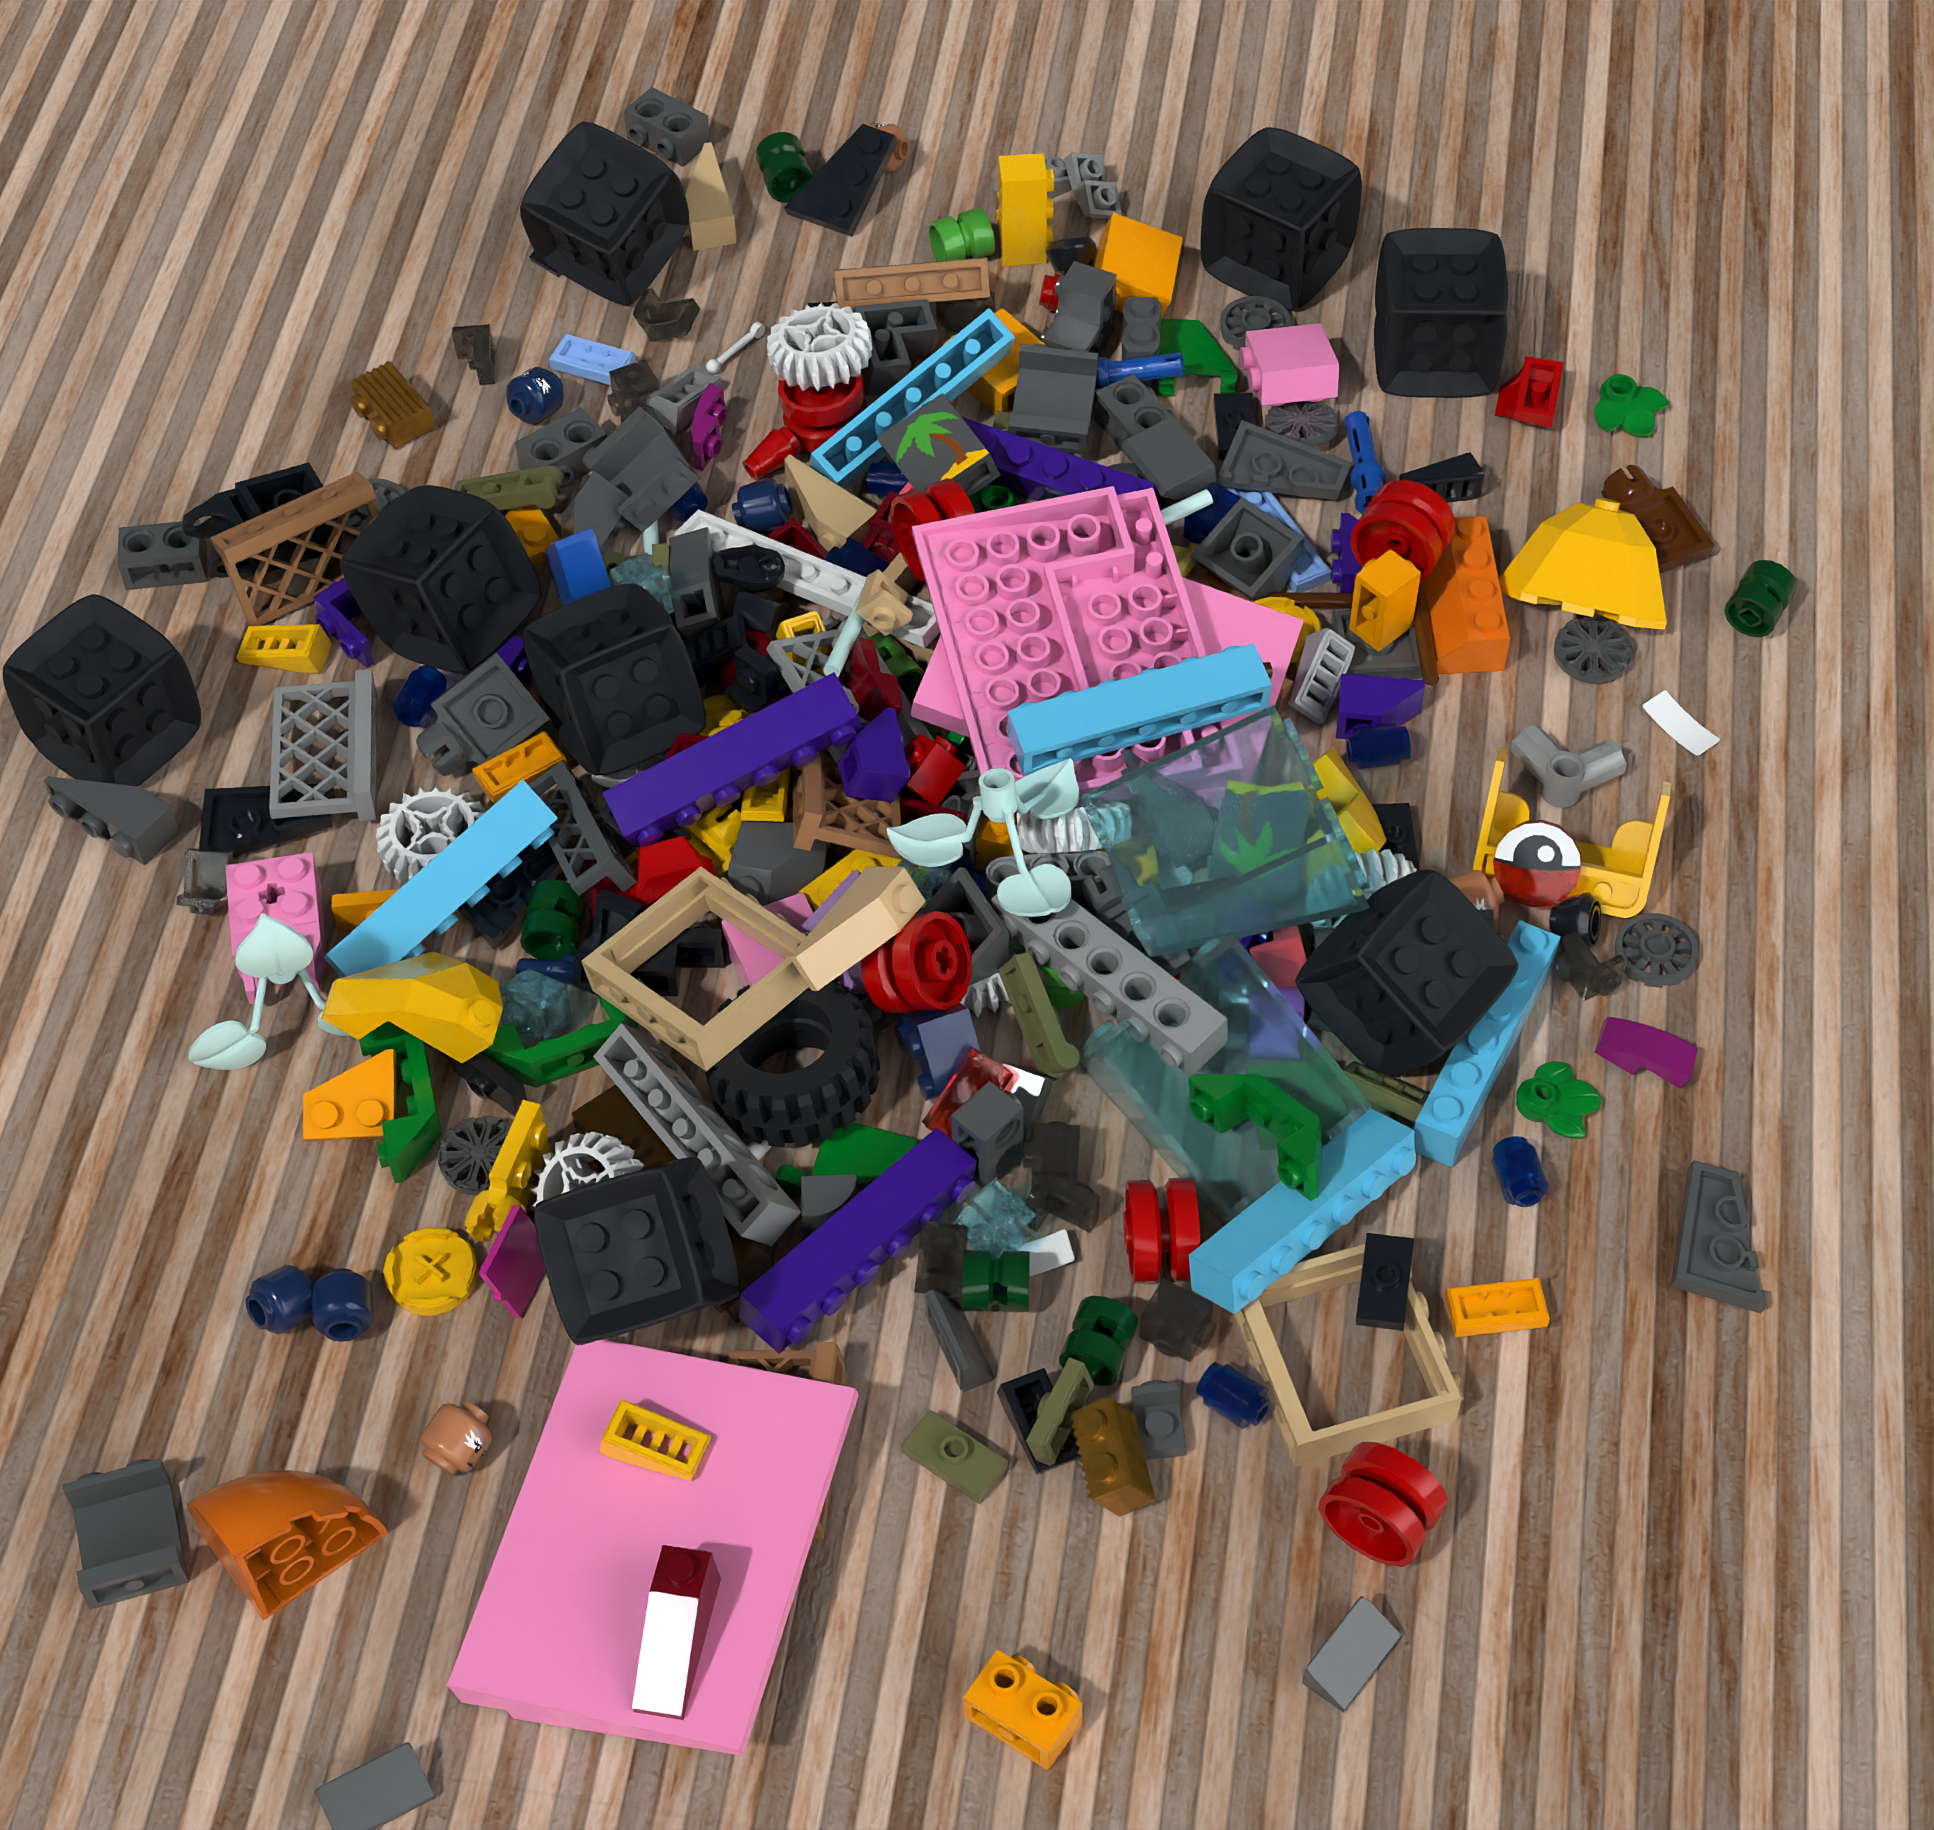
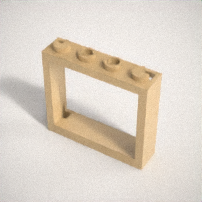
M699 867L581 960L591 988L596 994L696 1065L708 1071L809 988L789 957L809 933H802L792 927L780 913L773 914L766 910L752 895H743L734 889L724 877L719 879L704 868ZM710 910L784 960L703 1026L632 977L630 973Z
M1365 1244L1296 1263L1289 1273L1282 1275L1273 1282L1256 1300L1249 1302L1240 1311L1233 1314L1294 1467L1352 1451L1354 1446L1361 1442L1379 1443L1456 1421L1461 1401L1465 1399L1459 1387L1461 1380L1457 1372L1451 1373L1445 1361L1447 1351L1444 1340L1438 1331H1432L1428 1322L1429 1309L1426 1299L1421 1291L1415 1292L1410 1281L1403 1332L1431 1398L1312 1432L1263 1308L1360 1281Z

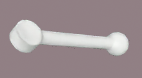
M755 322L751 326L749 333L717 359H711L706 363L707 371L711 374L718 373L721 365L753 338H761L765 333L766 327L760 322Z

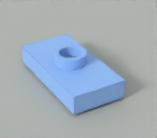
M565 334L549 358L550 368L553 370L620 388L635 365L636 359L634 352Z

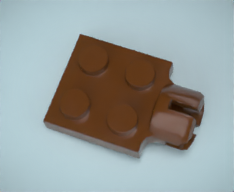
M1628 465L1626 467L1633 479H1629L1622 468H1620L1604 481V490L1601 491L1603 498L1620 502V510L1634 514L1655 546L1659 574L1711 555L1714 548L1713 542L1673 486L1667 489L1655 487L1642 468L1637 465Z

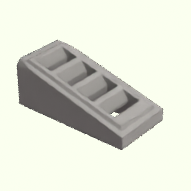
M692 366L647 396L646 412L660 423L666 432L675 435L694 418L698 402L708 384L711 383L723 387V379Z
M1324 628L1307 635L1289 705L1316 724L1324 723L1340 688L1341 673L1346 674L1355 646L1329 628ZM1313 678L1318 680L1321 683V685L1314 681ZM1307 692L1316 696L1317 700L1315 701L1307 696Z

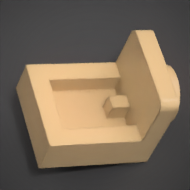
M879 569L867 576L855 610L856 613L884 636L909 623L913 616V612L904 606L908 593Z

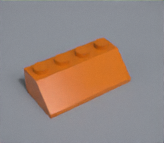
M1454 517L1455 534L1428 579L1423 581L1438 674L1504 671L1510 636L1487 517Z

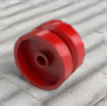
M861 373L858 377L850 376L848 384L839 382L835 384L834 389L830 386H824L819 391L815 387H809L802 391L799 384L789 387L786 380H779L778 396L781 409L784 412V426L796 436L802 451L814 452L868 407L864 399L865 388Z
M946 478L929 484L925 488L924 494L921 491L912 490L898 495L891 503L890 514L896 543L908 568L920 581L926 582L914 542L912 526L976 514L965 491L953 479Z
M1409 480L1390 481L1377 490L1351 532L1350 547L1356 561L1362 567L1371 559H1378L1390 549L1403 559L1412 562L1416 569L1421 572L1419 582L1421 583L1428 579L1455 534V518L1447 502L1439 493L1426 485Z
M938 911L915 914L899 933L861 959V973L865 989L874 1004L889 1014L902 1015L913 1014L919 1011H944L959 1005L968 991L972 977L970 946L968 938L959 922L948 913Z
M1193 1177L1168 1179L1163 1189V1208H1159L1157 1189L1150 1179L1126 1182L1123 1231L1125 1252L1128 1254L1132 1284L1157 1282L1162 1272V1253H1166L1168 1272L1174 1282L1191 1281L1189 1254L1200 1246L1199 1212Z
M1361 1442L1354 1446L1341 1468V1476L1331 1481L1320 1498L1319 1512L1323 1521L1333 1533L1352 1549L1382 1564L1404 1567L1412 1563L1425 1542L1426 1531L1435 1527L1446 1509L1448 1498L1443 1486L1433 1474L1412 1457L1396 1448L1378 1442Z

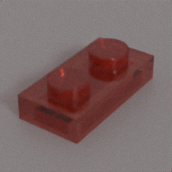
M973 1047L924 1117L922 1123L931 1131L937 1127L952 1139L951 1115L989 1081L1003 1091L1014 1074L1005 1066Z

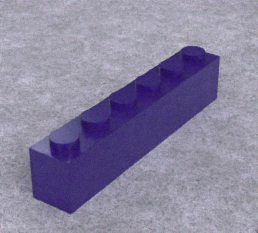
M962 417L988 450L1001 475L990 482V485L1006 487L1013 493L1036 501L1044 492L1061 497L1114 486L1116 495L1153 488L1158 505L1160 506L1153 482Z
M835 672L602 792L624 838L633 848L639 845L645 847L658 842L664 836V832L677 825L685 827L695 823L702 817V812L716 805L723 807L735 802L740 798L741 792L754 785L761 787L772 783L779 777V772L793 765L799 767L812 762L817 758L819 751L831 745L838 747L847 744L856 737V732L864 728Z
M936 1127L740 1294L739 1319L778 1354L791 1343L794 1345L801 1343L809 1335L816 1321L824 1314L830 1316L838 1311L845 1302L847 1294L858 1285L864 1287L869 1284L885 1261L890 1257L893 1259L900 1257L907 1250L915 1235L922 1229L925 1231L932 1229L942 1218L945 1209L953 1202H963L971 1194L976 1184L974 1176L977 1160Z

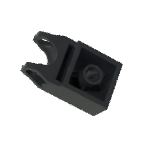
M309 462L236 482L234 489L217 493L203 504L183 516L182 530L186 536L207 539L323 487V484ZM204 516H211L200 525L193 526L198 519ZM325 523L315 527L309 541L325 546L334 527ZM343 531L334 550L340 551ZM287 540L278 544L273 558L289 563L297 543ZM306 547L299 563L318 558L322 552ZM216 551L207 556L208 567L206 570L210 576L218 578L229 577L224 565L217 566L222 561V558ZM249 557L236 563L239 576L245 578L254 576L261 560ZM269 564L266 572L281 569V567Z

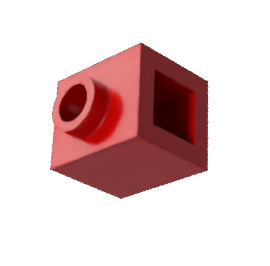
M919 734L915 740L908 743L904 748L905 758L911 768L910 778L905 787L929 804L938 806L967 766L954 757L959 750L939 735L932 741Z

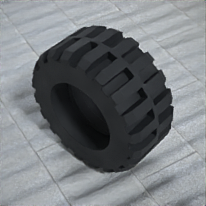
M831 981L819 991H812L810 987L807 988L708 1071L704 1070L714 1106L719 1115L725 1119L734 1132L739 1134L744 1132L746 1139L759 1144L763 1140H767L769 1146L785 1148V1143H795L796 1147L809 1145V1140L819 1137L821 1141L833 1137L835 1135L834 1130L839 1127L845 1130L856 1120L855 1113L862 1114L872 1101L870 1095L877 1091L880 1062L868 1013L863 1010L862 1003L854 994L847 993L845 987ZM747 985L744 988L738 990L737 997L735 999H737L746 990H748L750 986ZM728 998L719 1007L718 1013L721 1012L733 1001ZM812 1047L825 1051L815 1062L794 1072L775 1074L757 1070L766 1059L789 1048Z

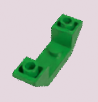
M599 996L604 1022L586 1025L576 1032L556 1039L543 1040L536 1046L524 1049L514 1022L501 1027L498 1026L493 1044L481 1052L522 1083L537 1088L599 1066L600 1064L593 1056L617 1027L623 1023L637 1028L639 1023Z
M387 1021L359 1039L363 1057L369 1055L373 1057L386 1049H394L396 1051V1068L401 1067L404 1085H413L414 1095L406 1096L409 1116L381 1122L384 1140L376 1141L381 1168L390 1166L394 1183H400L406 1180L442 1135L424 1041Z
M1195 1074L1188 1078L1190 1091L1189 1107L1199 1122L1206 1123L1220 1134H1223L1247 1118H1250L1256 1126L1265 1128L1280 1140V1142L1276 1143L1279 1163L1277 1172L1284 1185L1289 1189H1295L1310 1201L1318 1197L1323 1156L1319 1116L1260 1074Z

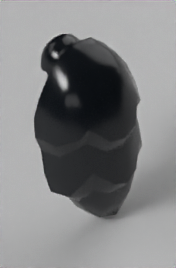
M757 545L724 549L715 553L711 558L719 581L735 585L746 592L770 590L777 586L785 575V563L781 555L773 549Z

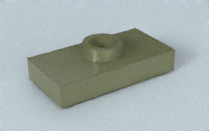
M1356 1061L1351 1062L1340 1072L1335 1085L1367 1100L1366 1104L1378 1112H1394L1414 1122L1429 1096L1426 1092Z
M1069 1357L1052 1391L1045 1393L1039 1403L1037 1410L1038 1418L1026 1442L1036 1461L1052 1466L1055 1463L1072 1430L1071 1426L1074 1421L1069 1418L1071 1413L1084 1406L1094 1386L1085 1364L1081 1361Z
M930 1409L901 1444V1452L978 1504H980L1008 1468V1460Z

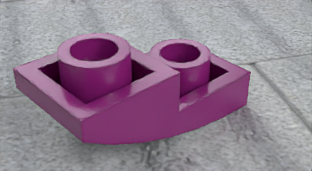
M711 383L708 384L698 402L692 423L695 466L700 471H703L710 460L716 458L722 449L723 438L720 436L719 428L724 424L728 412L727 406L724 403L723 388Z
M1607 1017L1603 1021L1594 1053L1631 1075L1643 1066L1676 1087L1681 1088L1690 1080L1698 1048L1681 1038L1655 1027L1626 1019Z

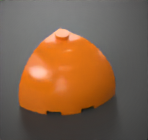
M276 1470L246 1475L218 1485L187 1503L201 1537L263 1621L388 1534L385 1526L375 1513L354 1492L334 1480L304 1471Z

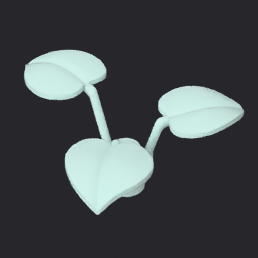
M1071 758L1040 769L1016 782L1013 773L1007 769L995 768L984 772L979 778L981 796L973 798L974 807L967 829L963 820L947 813L924 816L898 827H887V835L892 846L906 860L924 867L943 866L958 860L962 856V843L969 842L972 839L981 810H983L984 814L991 821L997 823L1006 822L1015 860L1020 874L1005 878L1000 883L997 896L1002 908L1014 915L1035 917L1049 915L1051 912H1059L1070 902L1072 893L1071 883L1063 870L1052 864H1043L1028 871L1013 816L1017 810L1019 814H1025L1029 811L1036 818L1050 819L1064 815L1074 809L1079 801V787Z
M264 913L260 915L254 928L240 943L235 953L237 968L249 976L259 978L251 1023L245 1027L238 1021L230 1020L210 1027L190 1047L188 1051L189 1062L211 1069L235 1070L247 1067L263 1056L266 1050V1042L264 1037L255 1032L258 1031L268 979L276 984H284L292 981L296 974H299L317 1007L324 1011L327 1000L321 997L306 971V967L313 959V949L305 937L290 926ZM323 1011L317 1017L318 1026L325 1032L337 1036H350L322 1020Z

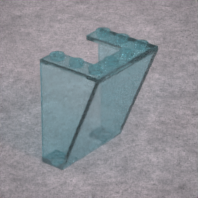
M1275 705L1265 708L1080 796L1091 826L1108 854L1123 891L1124 897L1121 899L1135 934L1149 957L1361 912L1370 908L1362 892L1369 889L1370 885L1339 823L1335 810L1328 797L1320 800L1316 791L1324 788L1291 718L1288 717L1282 720Z
M1231 934L1224 941H1221L1216 935L1196 951L1197 954L1191 959L1194 964L1187 968L1190 972L1179 982L1227 1018L1228 1042L1195 1074H1260L1319 1116L1322 1146L1372 1108L1371 1104L1234 934ZM1126 1018L1120 1022L1117 1020L1118 1023L1116 1025L1110 1019L1089 1035V1039L1082 1047L1085 1053L1078 1064L1180 1178L1193 1177L1197 1198L1222 1226L1281 1180L1277 1172L1279 1163L1276 1145L1280 1140L1265 1128L1256 1126L1250 1118H1247L1223 1134H1220L1208 1124L1199 1122L1189 1107L1190 1091L1188 1078L1190 1076L1180 1068L1173 1069L1165 1064L1158 1055L1157 1050L1145 1041L1138 1042L1133 1039L1127 1032L1131 1024ZM1170 1022L1164 1025L1168 1027H1175L1180 1024Z

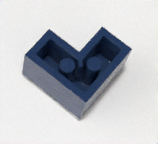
M959 1003V1005L944 1011H919L913 1014L898 1015L900 1024L894 1027L896 1038L902 1051L908 1050L912 1058H916L920 1062L923 1074L918 1075L917 1080L925 1101L931 1100V1103L939 1109L945 1110L965 1103L989 1082L969 1008Z

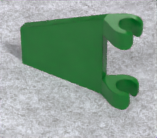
M1161 319L1160 355L1182 352L1185 369L1182 370L1185 371V375L1221 376L1220 393H1236L1237 370L1199 320ZM1175 377L1159 379V396H1174Z
M853 1122L845 1130L842 1127L834 1130L835 1135L822 1141L811 1176L857 1174L858 1188L867 1187L918 1143V1139ZM783 1164L777 1170L776 1181L788 1196H801V1176L809 1175L794 1166Z

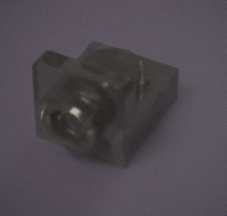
M490 324L453 327L452 338L457 358L468 359L470 370L477 371L480 385L495 384V347Z

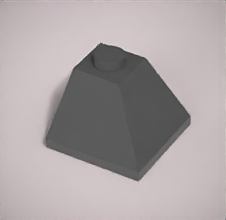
M742 821L729 863L727 880L734 889L743 895L750 894L755 897L761 906L796 895L802 888L824 873L828 842L814 839L811 851L793 848V821Z

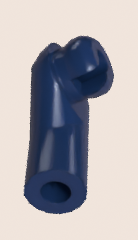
M566 954L562 957V960L521 958L516 965V974L520 980L572 985L575 954Z

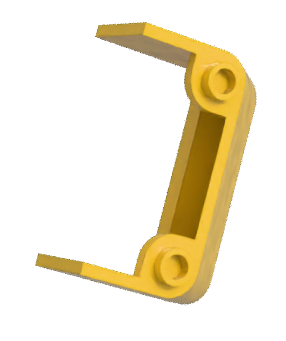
M1500 747L1495 762L1473 870H1481L1488 880L1496 878L1504 893L1559 904L1564 898L1589 892L1599 900L1602 914L1621 918H1628L1638 914L1645 906L1670 800L1671 783L1662 782L1654 821L1632 819L1622 823L1615 832L1612 848L1573 840L1580 853V869L1550 871L1516 867L1495 861L1498 844L1510 831L1528 824L1530 810L1527 802L1521 796L1500 790L1509 749Z

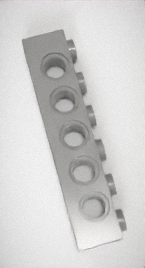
M997 894L991 899L992 908L1009 931V940L1015 939L1025 947L1026 952L1030 951L1036 963L1040 965L1047 964L1056 971L1061 981L1071 990L1079 989L1089 997L1094 1007L1105 1016L1112 1015L1124 1025L1125 1030L1133 1039L1138 1042L1145 1041L1157 1050L1160 1058L1173 1069L1180 1068L1188 1076L1192 1077L1228 1042V1023L1224 1015L1074 900L1070 899L1069 904L1059 912H1051L1045 916L1025 917L1014 915L1004 910L998 901ZM1036 921H1046L1045 923L1041 924L1034 923ZM1068 946H1079V947L1076 948V949H1067V948H1066V947H1068ZM1102 971H1110V972H1112V973L1107 974V975L1098 974L1099 972H1102ZM1140 996L1145 997L1146 999L1136 1001L1132 1000L1131 998ZM1175 1022L1180 1025L1175 1027H1168L1164 1024Z
M621 1023L593 1056L677 1159L696 1157L702 1161L715 1187L723 1215L739 1235L772 1246L801 1213L799 1208L655 1037Z

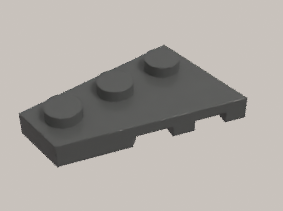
M1241 420L1216 483L1217 486L1337 500L1352 462Z
M1696 1160L1689 1166L1670 1286L1761 1314L1767 1303L1764 1290H1759L1756 1270L1759 1266L1756 1252L1751 1251L1746 1230L1749 1220L1738 1173Z

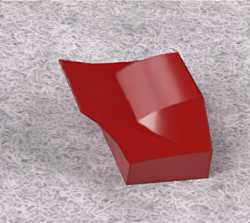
M1525 356L1524 365L1519 373L1509 382L1500 386L1494 416L1509 417L1530 424L1552 428L1564 362Z
M685 836L640 847L633 874L637 883L629 888L632 900L643 904L644 912L699 867L716 876L712 859L701 855Z

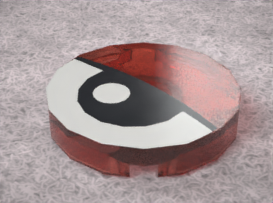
M1545 820L1524 821L1509 830L1499 841L1493 859L1494 876L1501 890L1516 903L1529 907L1551 906L1566 898L1576 887L1582 868L1581 853L1576 841L1560 825Z

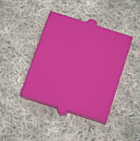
M512 1206L478 1274L493 1291V1299L501 1301L513 1317L521 1318L545 1271L538 1245L535 1224L521 1206Z

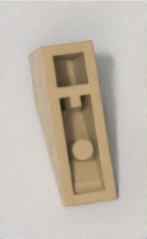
M712 142L704 143L685 192L689 209V223L683 237L689 236L693 251L737 243L734 214Z
M789 454L784 459L786 484L814 539L832 557L835 556L849 565L872 531L870 520L877 510Z
M867 866L789 957L812 991H819L899 933L926 901L905 867Z

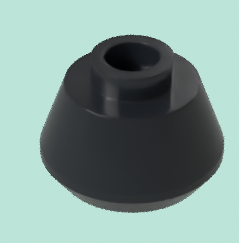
M1090 237L1063 239L1050 242L1045 253L1054 271L1062 272L1066 275L1074 261L1092 266L1096 243Z
M1589 892L1562 899L1558 907L1553 906L1549 917L1550 931L1561 936V943L1580 952H1586L1591 949L1598 941L1601 928V906L1599 900Z

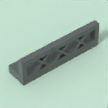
M562 760L529 784L530 788L538 796L557 784L551 799L542 801L556 816L559 811L569 810L563 824L552 823L549 826L555 833L547 840L572 889L579 896L605 876H608L622 892H625L636 884L637 881L607 825L597 816L600 812L587 787ZM571 835H581L576 848L566 849ZM584 860L597 861V864L578 876Z

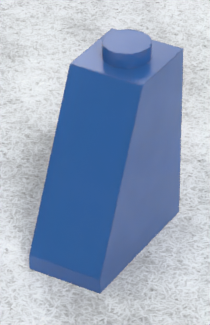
M593 528L555 541L543 552L563 606L611 587Z

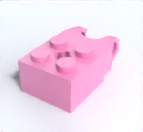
M313 852L225 865L231 949L234 961L238 946L252 931L260 915L264 913L290 926L309 941L313 949V959L306 967V971L320 993L321 980L328 964L323 957L327 954L328 949L322 885ZM238 969L239 976L244 983L249 1004H254L259 978L249 976Z

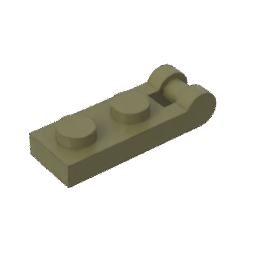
M542 466L457 481L454 490L481 497L493 504L498 510H515L522 506L533 504L543 509H549L555 505L558 496L557 490L561 487L564 476L562 471L555 466Z
M1029 951L1015 955L999 968L998 972L1038 1073L1054 1078V1081H1056L1078 1065L1080 1055L1077 1048L1065 1040L1060 1027V1015L1057 1009L1051 1005L1044 987L1042 970L1035 964Z

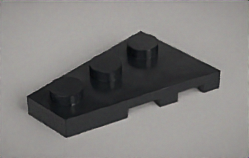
M862 124L784 207L786 213L852 237L898 143L896 136Z
M317 783V784H307V785L310 786L311 788H314V787L317 786L319 783ZM270 786L205 789L198 851L200 865L203 867L333 826V814L271 819L269 811ZM293 788L281 798V803L297 802L304 794ZM331 788L323 796L328 799H335L334 788Z
M548 840L536 850L529 844L518 854L519 858L523 861L504 879L499 873L495 874L485 883L490 891L473 907L464 902L458 908L494 950L527 914L533 886L540 881L556 880L563 872ZM569 840L566 849L575 848Z

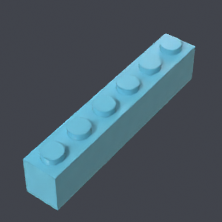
M988 308L812 452L809 467L843 489H846L886 456L876 437L942 393L949 402L953 401L1011 353L1015 336Z
M1254 643L1241 647L1230 646L1219 653L1201 658L1189 657L1179 664L1161 669L1149 668L1129 678L1106 680L1096 687L1078 692L1074 690L1066 691L1056 698L1038 703H1023L1015 709L1008 711L1007 734L1023 776L1069 758L1076 762L1269 708L1272 683Z
M522 779L323 958L343 978L420 955L426 949L420 942L432 931L439 937L458 920L453 912L464 902L473 907L490 891L485 883L495 874L499 873L504 879L523 861L519 858L518 854L530 844L536 850L555 832L549 826L558 817Z
M1519 920L1507 943L1518 962L1517 972L1498 1000L1470 1032L1453 1047L1415 1121L1414 1141L1416 1153L1453 1167L1554 967L1561 936Z
M1370 1108L1323 1146L1317 1198L1310 1201L1298 1191L1289 1189L1280 1181L1189 1254L1192 1291L1233 1314H1236L1249 1302L1256 1300L1267 1287L1282 1275L1289 1273L1296 1263L1312 1250L1318 1249L1325 1239L1342 1225L1348 1224L1360 1210L1372 1200L1378 1199L1389 1186L1412 1170L1416 1161L1414 1130Z

